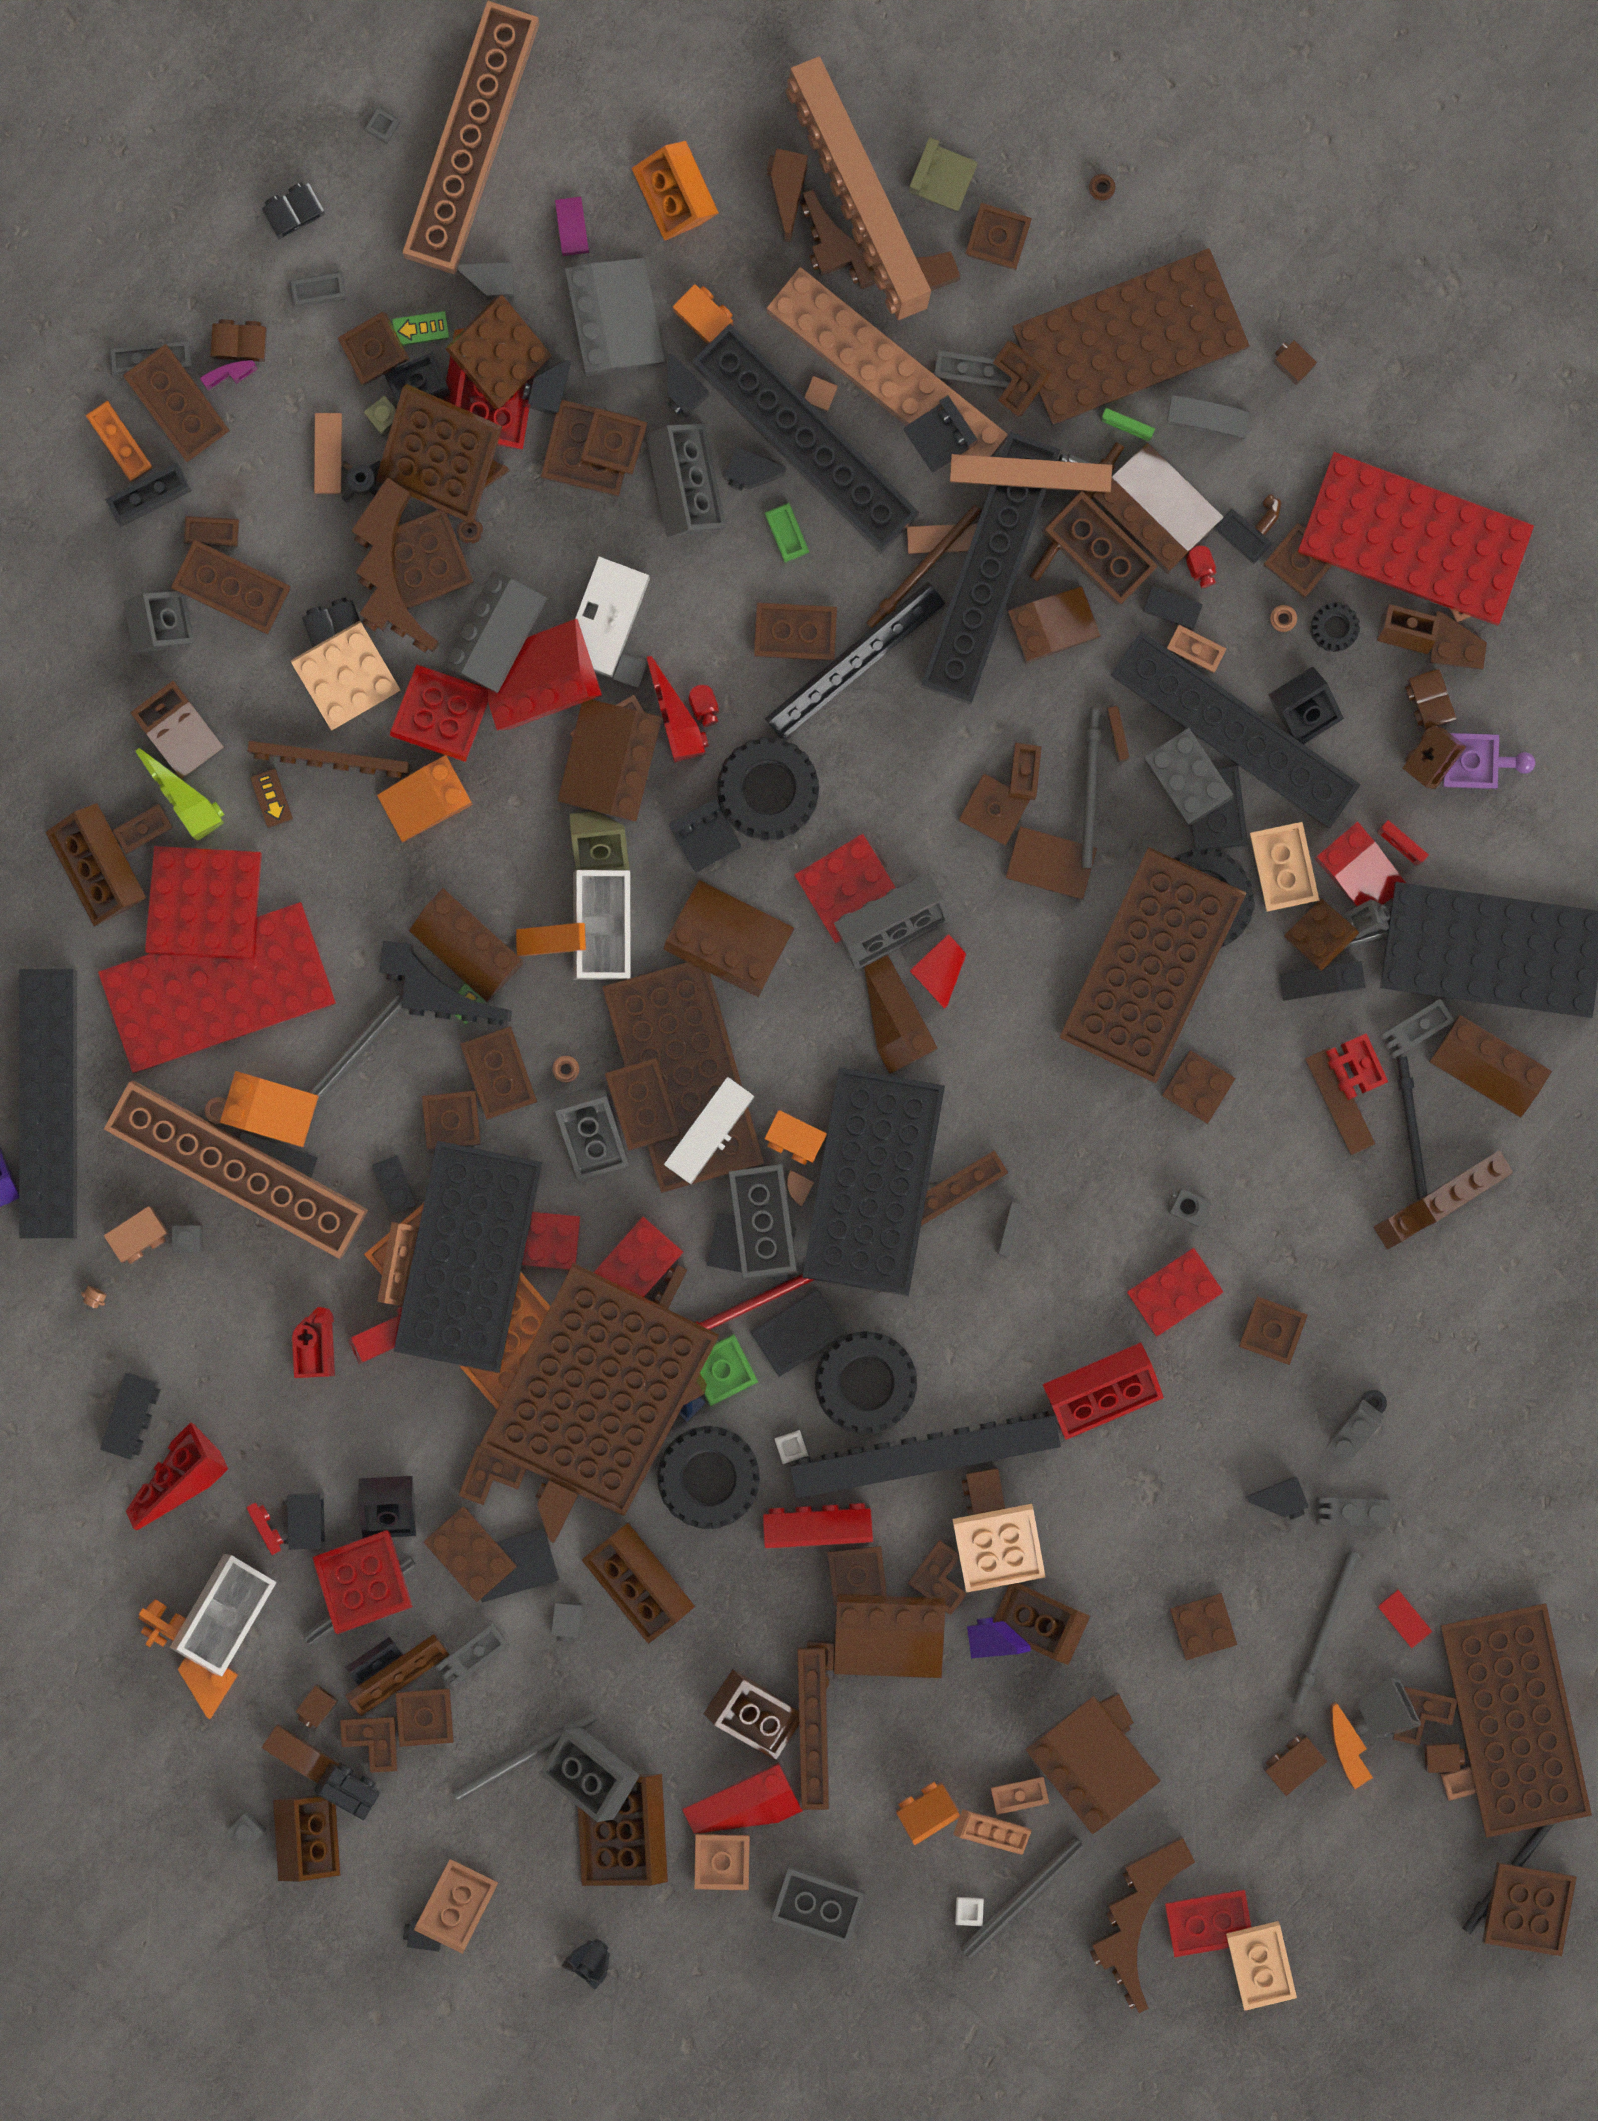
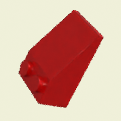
M1358 821L1314 858L1355 907L1371 899L1384 905L1393 897L1394 883H1406Z

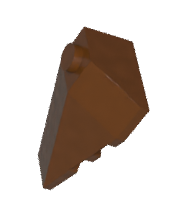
M886 955L865 966L864 970L877 1051L889 1074L934 1052L938 1048L889 956Z

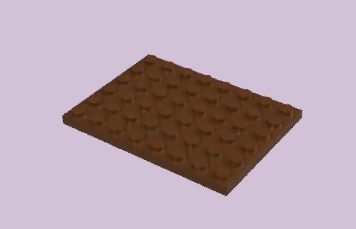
M573 1263L497 1409L480 1446L625 1516L716 1344L719 1334Z

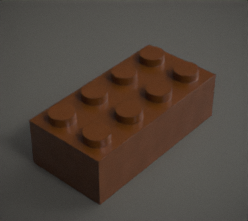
M1083 491L1077 492L1040 530L1116 606L1121 605L1158 567Z

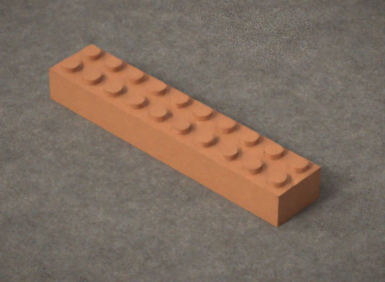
M487 0L403 250L405 259L447 273L456 274L540 24L538 17Z
M816 57L790 68L789 79H787V97L790 103H795L798 109L797 118L802 127L806 126L810 134L808 135V141L813 150L817 149L821 157L819 158V164L823 173H828L831 178V190L835 197H840L843 204L841 205L843 216L846 220L850 219L854 227L852 228L854 239L858 244L861 243L865 250L863 252L864 260L867 266H872L876 273L874 280L878 289L885 292L887 297L885 303L891 314L895 313L897 320H901L927 309L931 289L821 57Z
M801 267L766 308L767 314L905 426L939 404V400L949 395L978 439L975 446L961 455L993 457L1007 440L1008 434Z
M136 1081L128 1083L104 1127V1130L339 1259L344 1256L368 1212V1209Z

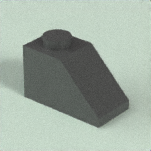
M512 262L458 265L459 274L487 300H494L498 295H503L508 302L509 299H514Z

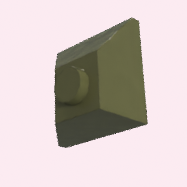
M597 811L570 814L571 838L576 870H630L624 825Z

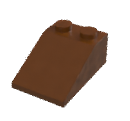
M777 148L775 156L770 155L767 176H771V187L784 240L790 243L808 168V155Z
M1083 587L1009 610L1007 613L1025 664L1101 637Z
M1020 1583L1009 1584L993 1622L1004 1621L1030 1645L1032 1650L1055 1661L1069 1665L1090 1615Z
M734 1669L731 1670L703 1713L718 1728L777 1760L800 1724L799 1710Z

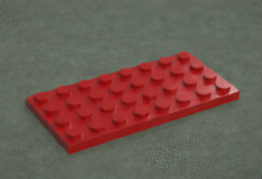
M1333 452L1297 552L1498 626L1534 525Z
M302 902L257 917L253 959L151 953L98 972L132 1073L143 1071L336 1004Z

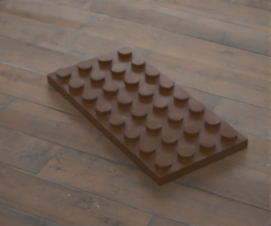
M1210 248L1012 326L1019 347L1051 372V375L1038 393L1052 426L1250 347Z
M1148 847L1059 1038L1149 1081L1157 1083L1246 896V892Z
M686 962L603 986L625 1067L657 1058L680 1133L679 1136L647 1145L661 1193L729 1174V1171L743 1170L764 1164L752 1118L747 1107L728 1133L732 1138L729 1142L725 1139L722 1141V1144L725 1145L724 1149L717 1148L692 1184L664 1165L726 1078L729 1077L742 1087L710 973Z
M1543 1603L1440 1625L1485 1837L1488 1838L1592 1816L1547 1604Z

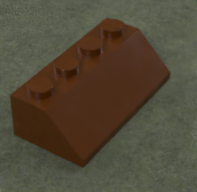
M98 803L74 811L45 832L94 927L129 910L146 899Z
M444 888L425 906L409 930L413 936L487 1003L524 964L521 958Z
M1457 1016L1429 1062L1521 1118L1541 1091L1552 1071L1463 1016Z
M629 1523L621 1527L582 1559V1562L648 1644L695 1607Z

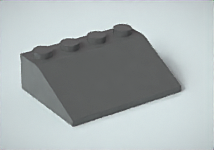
M645 258L591 263L565 268L587 378L665 363Z

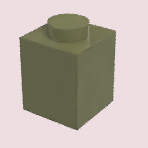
M383 396L365 410L364 414L378 433L384 437L390 432L396 409L386 396Z

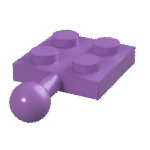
M1450 733L1467 747L1443 778V787L1497 789L1498 767L1515 768L1518 772L1526 774L1534 769L1535 758L1527 752H1522L1516 757H1499V735Z

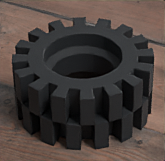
M1332 602L1322 606L1315 613L1311 621L1310 632H1312L1313 640L1317 642L1319 647H1323L1328 652L1346 650L1355 642L1360 632V620L1356 616L1357 613L1354 610L1352 611L1347 604L1342 605L1340 602ZM1338 617L1344 621L1346 628L1342 636L1331 637L1327 634L1325 623L1329 618Z

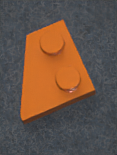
M186 1657L178 1668L196 1701L209 1719L212 1718L239 1675L229 1668L226 1669L223 1676L215 1675Z

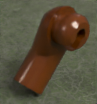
M1269 494L1262 502L1263 506L1269 510L1255 526L1264 535L1278 520L1282 504L1280 499H1276L1272 494Z

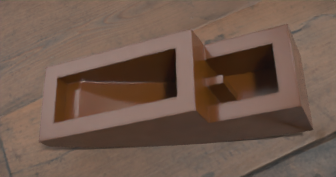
M280 1724L276 1725L261 1747L316 1783L323 1776L329 1763L339 1765L338 1762L304 1739H300Z

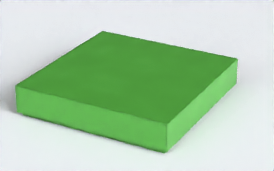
M735 1334L714 1345L700 1372L707 1383L704 1395L710 1406L758 1383Z

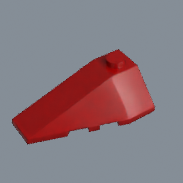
M646 657L674 763L706 755L704 748L709 747L705 731H699L698 725L653 657Z
M190 1422L171 1441L168 1449L171 1451L163 1463L158 1462L154 1467L155 1475L149 1484L142 1485L127 1508L126 1514L133 1529L136 1531L208 1489L228 1470L221 1452L195 1424Z
M779 1762L682 1809L694 1834L779 1823L803 1811Z

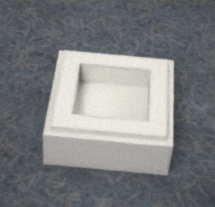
M800 1430L774 1438L783 1464L808 1456Z
M956 1897L955 1925L982 1926L984 1899Z

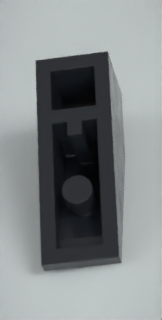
M1362 961L1326 966L1322 971L1314 968L1279 974L1283 1001L1366 988Z

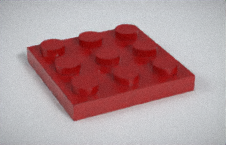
M416 664L391 728L390 736L466 762L489 703L488 690L476 684Z
M864 834L794 874L835 944L841 940L834 922L838 921L844 914L853 913L861 909L867 902L876 901L886 896L890 890L896 888Z
M388 1530L312 1557L332 1625L337 1634L413 1607L394 1543Z

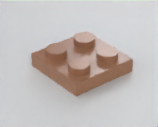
M696 1834L695 1889L749 1890L750 1835Z

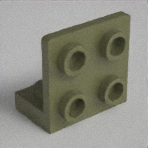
M929 137L909 186V193L951 210L959 211L976 170L977 162L939 147V141Z

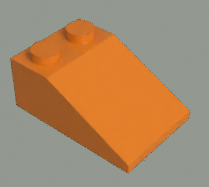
M446 755L422 767L377 795L402 843L473 805Z
M235 1071L220 1123L304 1147L319 1096Z
M934 1781L921 1789L922 1795L915 1799L909 1796L898 1804L900 1808L896 1810V1813L914 1845L960 1817L958 1807L942 1782L936 1785Z

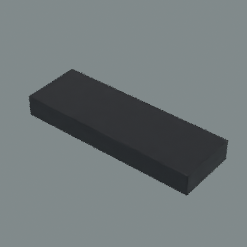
M241 1132L239 1139L312 1178L318 1157Z

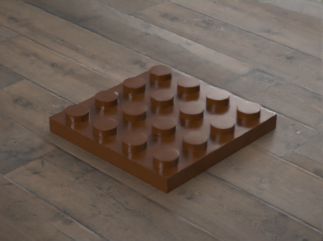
M406 384L401 391L376 481L383 484L389 478L410 492L411 497L471 523L475 520L502 426Z

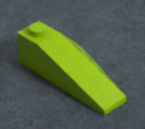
M138 748L135 750L151 776L160 785L159 787L165 797L173 804L174 811L194 839L199 841L224 824L221 817L225 814L216 801L211 804L208 799L142 749Z

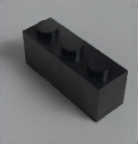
M175 463L105 500L116 522L122 527L191 492L192 489L180 466Z
M129 1372L125 1373L100 1450L130 1460L134 1459L135 1455H140L144 1440L140 1438L143 1429H149L153 1416L149 1414L151 1405L157 1404L161 1389L157 1388L159 1382Z

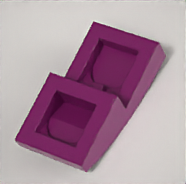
M581 196L555 200L562 256L589 253Z
M253 360L234 362L205 374L200 380L209 391L229 376L237 384L258 368Z

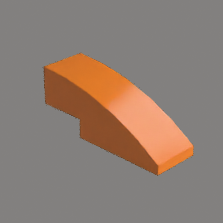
M1334 1702L1330 1705L1333 1742L1346 1777L1352 1787L1357 1789L1373 1778L1359 1757V1754L1367 1748L1339 1705Z

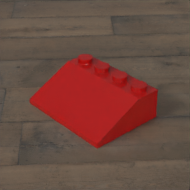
M465 328L454 330L453 340H454ZM450 356L446 384L451 394L445 396L443 400L502 426L497 446L523 449L529 408L522 406L524 400L521 399L523 385L500 409H494ZM535 373L528 380L532 379Z
M578 619L527 637L498 693L487 688L489 707L497 731L514 729L602 696Z

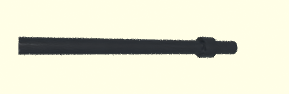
M1406 1056L1397 1058L1400 1079H1397L1398 1089L1402 1091L1418 1200L1427 1194L1412 1092V1088H1415L1413 1077H1410L1408 1058Z
M1554 1824L1538 1827L1511 1862V1865L1523 1866ZM1491 1890L1482 1902L1478 1901L1473 1908L1474 1913L1462 1927L1470 1935L1480 1921L1487 1917Z

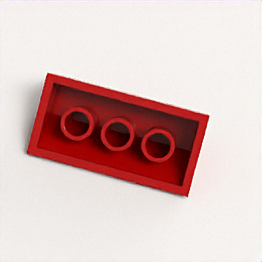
M1141 1342L1042 1384L1065 1440L1164 1398L1152 1363Z
M865 1503L849 1504V1509H838V1504L822 1505L821 1511H812L811 1506L795 1507V1512L786 1513L784 1508H769V1514H763L765 1548L873 1542L871 1508H865Z

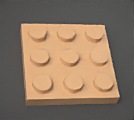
M361 621L356 622L291 660L292 665L331 731L401 691Z
M1032 1504L952 1519L966 1593L1045 1578Z

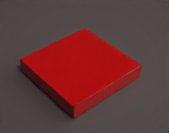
M1389 820L1377 830V833L1415 866L1424 862L1429 856L1428 853Z

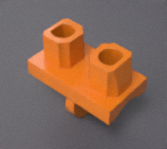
M156 1599L147 1609L143 1608L138 1619L155 1629L152 1631L144 1626L141 1631L142 1634L149 1638L145 1644L149 1648L154 1642L164 1647L167 1640L160 1636V1633L174 1641L186 1620L177 1613L169 1624L161 1620L160 1618L167 1607Z

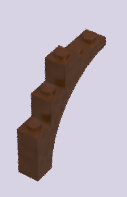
M813 190L803 193L804 201L800 202L801 209L805 218L808 216L811 218L813 226L809 227L814 242H820V244L812 247L813 254L809 256L814 271L819 269L821 276L851 265L852 268L848 269L853 284L858 283L860 289L876 284L874 280L876 273L873 267H868L864 260L863 252L865 250L862 244H858L855 240L851 239L833 223L822 209ZM951 251L929 257H916L931 291L960 280V273Z
M387 478L351 530L356 536L354 541L366 549L369 545L372 546L355 573L360 577L358 580L360 584L369 590H372L373 587L376 590L359 614L364 618L362 624L375 632L378 628L384 632L390 623L392 625L390 630L402 638L408 635L414 639L412 645L424 653L427 650L434 653L439 646V642L422 629L409 613L401 598L394 573L393 550L395 534L411 494Z
M1182 1836L1124 1865L1127 1872L1123 1873V1876L1129 1888L1135 1886L1136 1890L1108 1904L1110 1911L1106 1912L1112 1926L1118 1925L1119 1929L1091 1943L1094 1950L1090 1951V1954L1096 1966L1102 1964L1104 1970L1115 1965L1116 1969L1112 1970V1973L1118 1985L1124 1983L1128 1991L1124 1997L1130 2009L1132 2010L1136 2007L1139 2013L1149 2009L1141 1990L1137 1970V1946L1142 1924L1151 1904L1160 1891L1178 1873L1195 1863Z

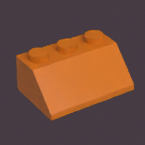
M686 141L665 145L631 168L664 241L702 225L719 213Z

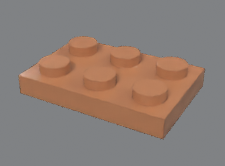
M450 1859L414 1930L463 1954L498 1882Z

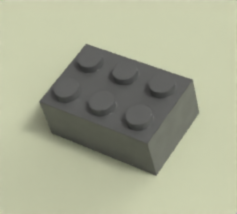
M1190 728L1144 757L1147 767L1188 828L1233 799V793Z
M583 1728L568 1729L563 1732L539 1773L596 1822L613 1820L640 1776Z
M788 1865L771 1920L849 1945L865 1891Z

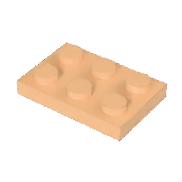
M1303 822L1249 833L1266 912L1319 901Z
M1279 1921L1226 1934L1244 2011L1297 1998Z

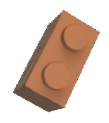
M148 1206L105 1234L104 1237L121 1263L128 1261L132 1264L144 1256L142 1251L149 1246L155 1249L166 1242L164 1237L169 1232L154 1209Z

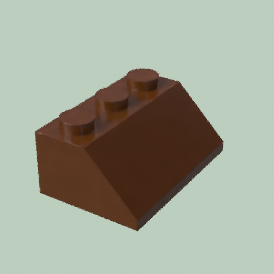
M318 1795L273 1800L278 1881L301 1882L340 1876L336 1805Z

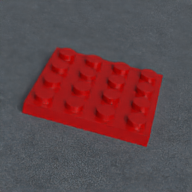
M154 846L145 946L146 953L253 959L262 853Z

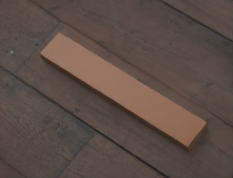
M952 454L949 482L1110 493L1112 465Z

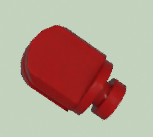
M1206 546L1194 547L1186 556V563L1191 577L1194 581H1200L1201 588L1212 586L1216 581L1211 576L1217 573V568L1211 551Z
M707 685L695 686L689 693V702L694 716L697 720H702L704 727L715 725L719 722L717 716H715L719 713V706L713 690Z

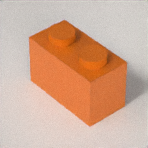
M694 284L673 306V312L708 345L729 324L733 326V320L731 319L733 314L724 305L718 307L712 301L714 296L704 286L699 288Z
M778 1110L765 1140L769 1141L767 1147L779 1153H782L783 1149L793 1153L791 1159L806 1165L807 1161L813 1163L827 1133Z

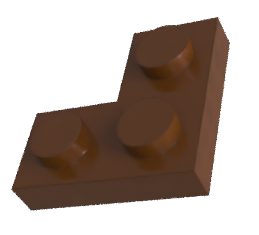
M1007 341L993 363L1009 375L1012 381L998 401L1015 415L1022 416L1051 375V372L1012 341Z
M477 1445L458 1496L484 1505L493 1480L519 1490L526 1468Z
M939 1540L908 1581V1584L927 1598H945V1611L952 1615L967 1593L946 1578L960 1557L956 1551Z
M1404 1686L1422 1725L1394 1734L1392 1739L1420 1746L1425 1720L1452 1725L1457 1699Z
M395 1716L340 1720L342 1747L369 1746L370 1773L398 1771Z

